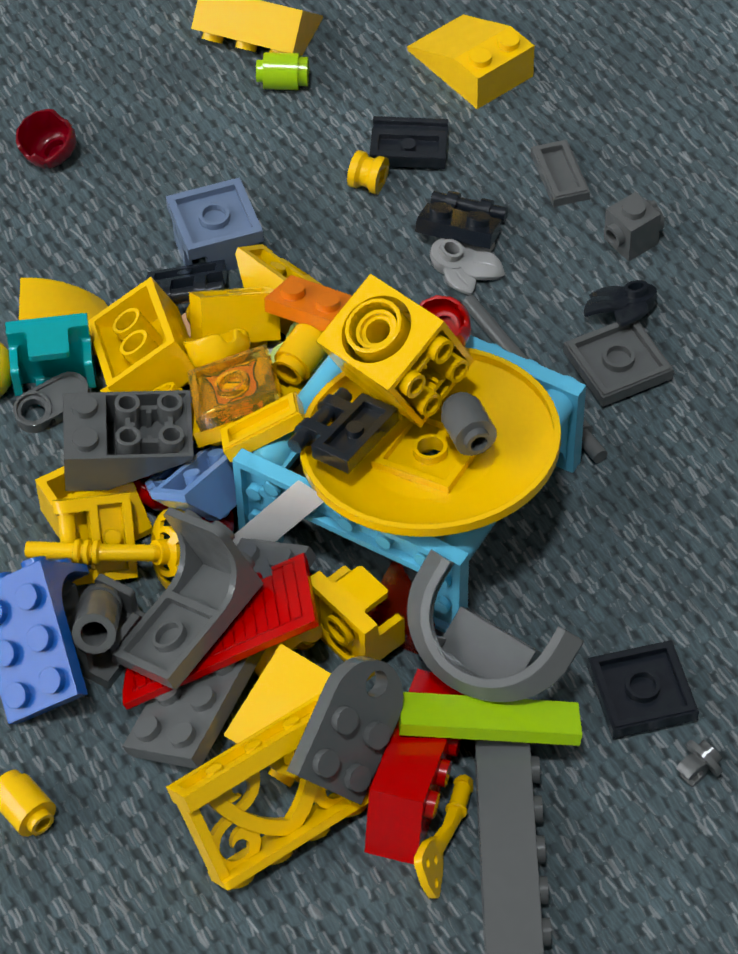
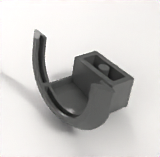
M431 549L413 580L408 597L407 618L414 646L433 674L442 682L464 695L491 702H513L527 699L540 694L556 683L567 671L584 643V640L560 626L557 627L544 651L540 652L471 609L461 606L444 636L435 634L433 621L435 600L454 562Z

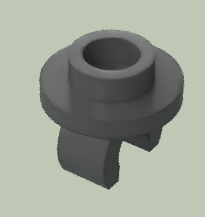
M689 740L685 746L691 754L687 755L676 767L681 773L679 776L691 787H694L704 779L708 770L717 777L723 772L718 764L722 760L721 755L705 740H702L699 744Z

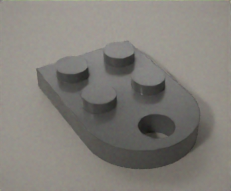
M367 656L353 657L340 664L332 672L324 685L287 772L361 805L402 711L403 688L397 672L389 664ZM373 672H375V685L369 692H367V679Z

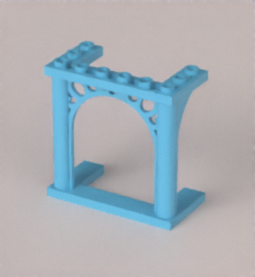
M470 335L465 347L494 354L518 365L532 375L548 392L555 404L561 426V447L556 466L573 473L581 462L586 385L578 382L571 376L562 375L541 366L534 360L525 359L504 350L497 344L488 343ZM329 355L298 394L303 403L304 413H306L308 406L319 391L335 376L343 372ZM294 431L253 451V453L241 448L233 458L239 530L298 480L312 488L306 477L288 470L300 455V453L293 452L287 444L288 440L295 434ZM325 502L304 518L417 572L431 549L454 562L437 594L434 605V628L443 633L448 629L461 606L468 608L469 560L496 523L494 522L468 532L437 536L435 538L402 536L370 529L343 517L326 505ZM284 535L281 538H279L276 542L282 543L284 541Z

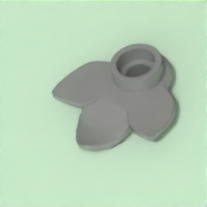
M441 238L436 240L431 246L430 258L432 266L436 271L444 274L449 286L461 293L472 295L476 280H499L505 275L501 261L491 253L495 247V242L490 249L461 243L453 239Z

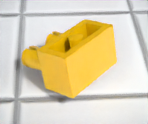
M263 286L189 292L190 304L186 309V318L190 323L191 338L197 340L207 337L208 333L220 335L229 330L242 328L249 334L251 340L250 349L267 347V341L281 340L280 317L265 312L264 298L274 289Z

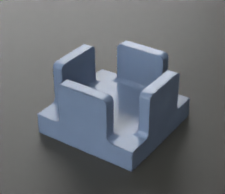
M240 177L166 196L167 209L173 223L174 240L185 266L193 265L192 260L206 257V262L224 259L227 271L239 268L235 256L237 248L259 245V242L264 241L262 227Z

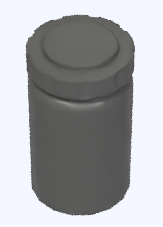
M102 583L91 585L80 596L72 629V637L77 647L86 653H104L115 642L123 603L118 591L112 586Z

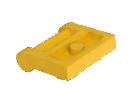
M129 492L52 500L53 514L58 516L60 542H75L77 535L74 512L86 511L88 537L92 544L94 540H101L102 544H135ZM91 561L92 568L88 569L89 574L73 581V583L76 585L95 583L94 580L99 574L114 580L137 578V561H101L100 565H93Z

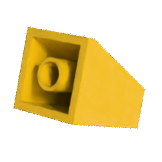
M280 643L227 728L224 736L236 744L301 704L321 694L331 673ZM296 750L284 756L285 765H290ZM272 768L268 772L269 775L290 788L295 780L300 782L301 778L298 776H285Z

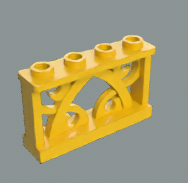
M320 694L166 787L173 803L177 804L208 869L211 881L227 891L248 885L258 872L269 865H276L286 861L296 848L308 841H315L324 837L330 831L331 826L344 818L356 816L367 808L371 784L360 805L335 793L327 796L326 789L300 778L295 798L285 817H264L246 812L258 794L261 770L269 766L285 776H296L287 772L289 765H285L284 756L297 749ZM246 781L247 789L244 795L235 805L232 804L242 795L240 793H233L232 788ZM206 804L222 816L211 831H209L199 808ZM234 823L237 826L230 834L229 845L231 848H234L237 841L244 839L246 847L226 859L220 853V841L224 832Z

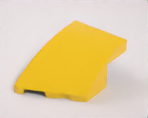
M20 278L19 320L87 313L88 320H90L108 307L103 299L93 293L65 282L43 278ZM92 341L94 355H97Z

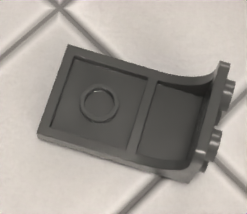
M169 507L163 515L176 532L180 544V560L177 572L168 588L112 655L120 665L177 690L264 583L253 569L255 566L254 561L245 552L237 548L233 542L235 535L226 525L216 520L213 523L207 522L188 509L182 512Z

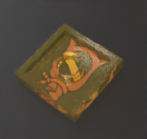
M266 344L187 372L195 420L200 432L241 419L280 399L271 355Z

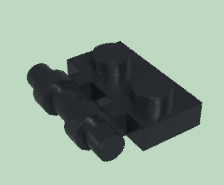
M450 190L447 194L433 191L430 203L426 204L417 217L415 232L444 239H453L461 243L490 249L500 233L501 222L506 221L508 207L494 205V200L482 198L481 201L463 198L461 193Z
M223 259L151 271L147 273L146 280L152 277L177 305L189 303V292L224 290L227 270L225 260Z
M341 387L333 395H326L318 404V411L311 418H304L295 427V434L288 440L287 444L295 453H301L306 446H311L314 459L349 474L399 421L398 408L364 393H361L351 403L352 394L346 388Z

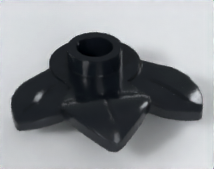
M634 280L625 286L600 288L589 294L591 299L587 301L584 307V316L588 317L598 313L614 312L617 323L624 327L644 317L654 308L655 300L658 296L657 289L643 280Z

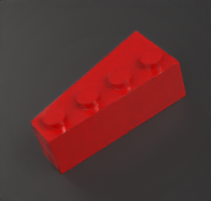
M417 669L408 691L464 695L442 682L433 672ZM397 722L369 789L365 853L414 864V856L421 842L426 839L431 820L436 816L441 788L447 786L452 766L451 757L458 756L462 739L399 735V722Z

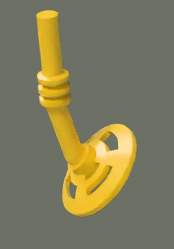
M165 509L155 520L150 545L102 544L101 540H94L92 544L90 539H85L84 543L82 539H76L74 543L26 541L25 557L46 556L47 559L70 558L74 563L81 564L83 560V563L90 565L91 561L93 565H100L101 561L152 562L159 581L167 589L171 582L165 577H174L177 572L180 560V544L172 526H164L166 518L163 514L168 510ZM164 533H167L170 538L164 539Z

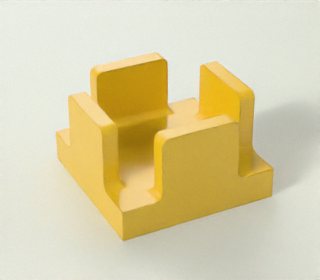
M344 565L329 577H326L320 570L311 576L317 616L323 626V634L320 639L344 662L357 656H367L381 660L403 644L405 641V619L399 613L380 626L366 614L387 599L388 589L363 566H357L355 569L350 570ZM373 672V673L368 677L367 681H368L371 677H373L376 673Z

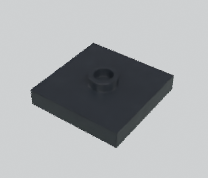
M672 640L588 658L587 668L612 739L698 720L699 710Z

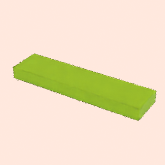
M403 692V706L398 720L399 735L573 746H580L582 727L578 702L533 699L513 702H491L466 695Z

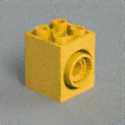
M372 274L366 278L316 340L351 381L379 400L398 408V413L420 428L429 417L438 411L443 399L455 384L466 376L469 367L475 361L443 320Z

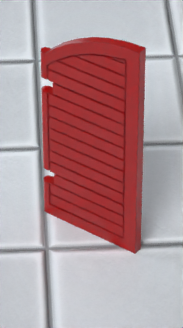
M304 552L272 566V576L263 578L260 572L257 573L264 584L180 686L319 626L308 560ZM127 668L123 684V706L128 710L173 689Z

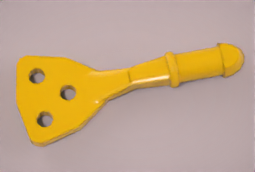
M466 774L459 775L453 781L454 787L450 801L445 807L446 815L443 825L434 836L421 842L414 856V866L420 885L429 899L440 897L443 878V853L461 820L468 813L467 804L470 794L473 792V780Z

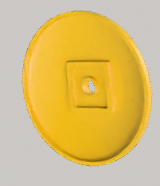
M465 347L475 361L469 367L466 376L456 383L443 399L438 411L429 417L421 428L398 413L399 421L349 474L314 459L311 446H306L300 453V461L303 472L312 489L317 491V495L326 505L352 522L380 532L402 536L435 537L468 532L492 524L514 513L528 503L546 484L555 469L561 447V426L555 404L544 387L518 365L494 354ZM341 372L315 396L307 408L305 418H311L318 411L317 406L320 401L328 394L333 395L341 387L346 388L352 394L351 403L361 393L373 398L376 397L351 381L344 372ZM467 392L477 397L497 430V437L492 446L485 452L473 456L461 454L456 449L441 421V408L444 401L454 393ZM433 449L440 451L438 454H435V455H424V454H422V453H428V452L432 451Z

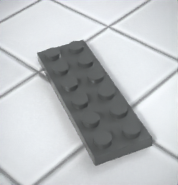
M241 538L237 544L238 549L251 557L255 563L254 571L256 573L260 572L263 578L272 576V566L303 552L307 556L309 570L316 559V555L310 546L246 538ZM265 650L180 686L177 690L173 689L148 700L122 746L124 750L135 758L194 769L201 766Z

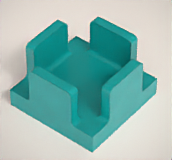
M87 313L5 322L9 347L10 374L15 397L23 394L24 383H36V386L67 371L76 372L86 377L89 388L96 387V364Z

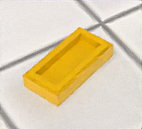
M291 392L221 428L223 452L230 463L233 462V458L241 448L253 452L294 431L295 427L305 418L303 403L297 393Z

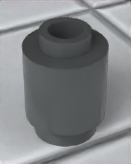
M467 392L454 393L444 401L441 408V421L456 449L461 454L467 456L478 455L489 449L496 440L497 430L481 401Z

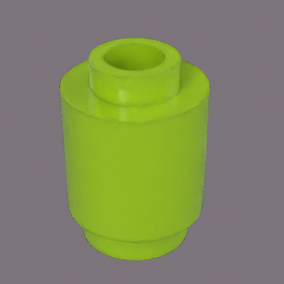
M264 52L263 60H256V82H263L264 90H299V86L308 87L309 57H300L299 53Z

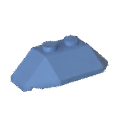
M248 414L239 415V419L245 417ZM194 441V460L155 473L145 482L146 489L153 500L171 508L183 511L191 510L199 517L209 521L225 518L237 505L233 462L230 463L224 454L222 445H207L198 448L196 441Z

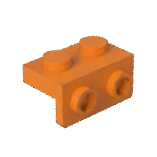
M290 275L264 298L265 312L299 324L311 325L323 332L353 295Z

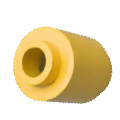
M297 324L274 356L273 370L276 375L292 385H298L302 380L309 379L326 355V352L316 342L323 332L308 324Z
M10 770L1 775V814L21 836H37L48 830L54 821L56 811L54 802L28 774H21L18 770Z

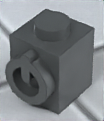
M634 192L606 208L604 240L628 262L658 245L659 231L664 228L665 222L655 200H645L637 192Z

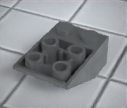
M191 391L63 393L65 491L110 490L194 460Z

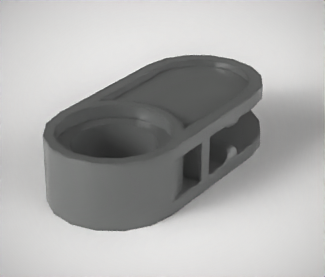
M67 371L20 395L13 407L18 427L28 433H38L63 422V393H90L86 379L79 373ZM38 404L45 409V413L39 420L29 421L22 416L24 409L29 405Z

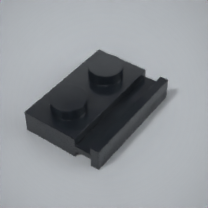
M373 116L370 157L383 156L388 158L389 167L445 169L448 119Z

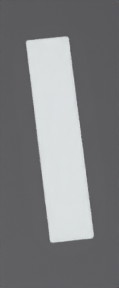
M298 480L234 534L233 542L236 546L241 538L276 542L324 501L317 495V491Z

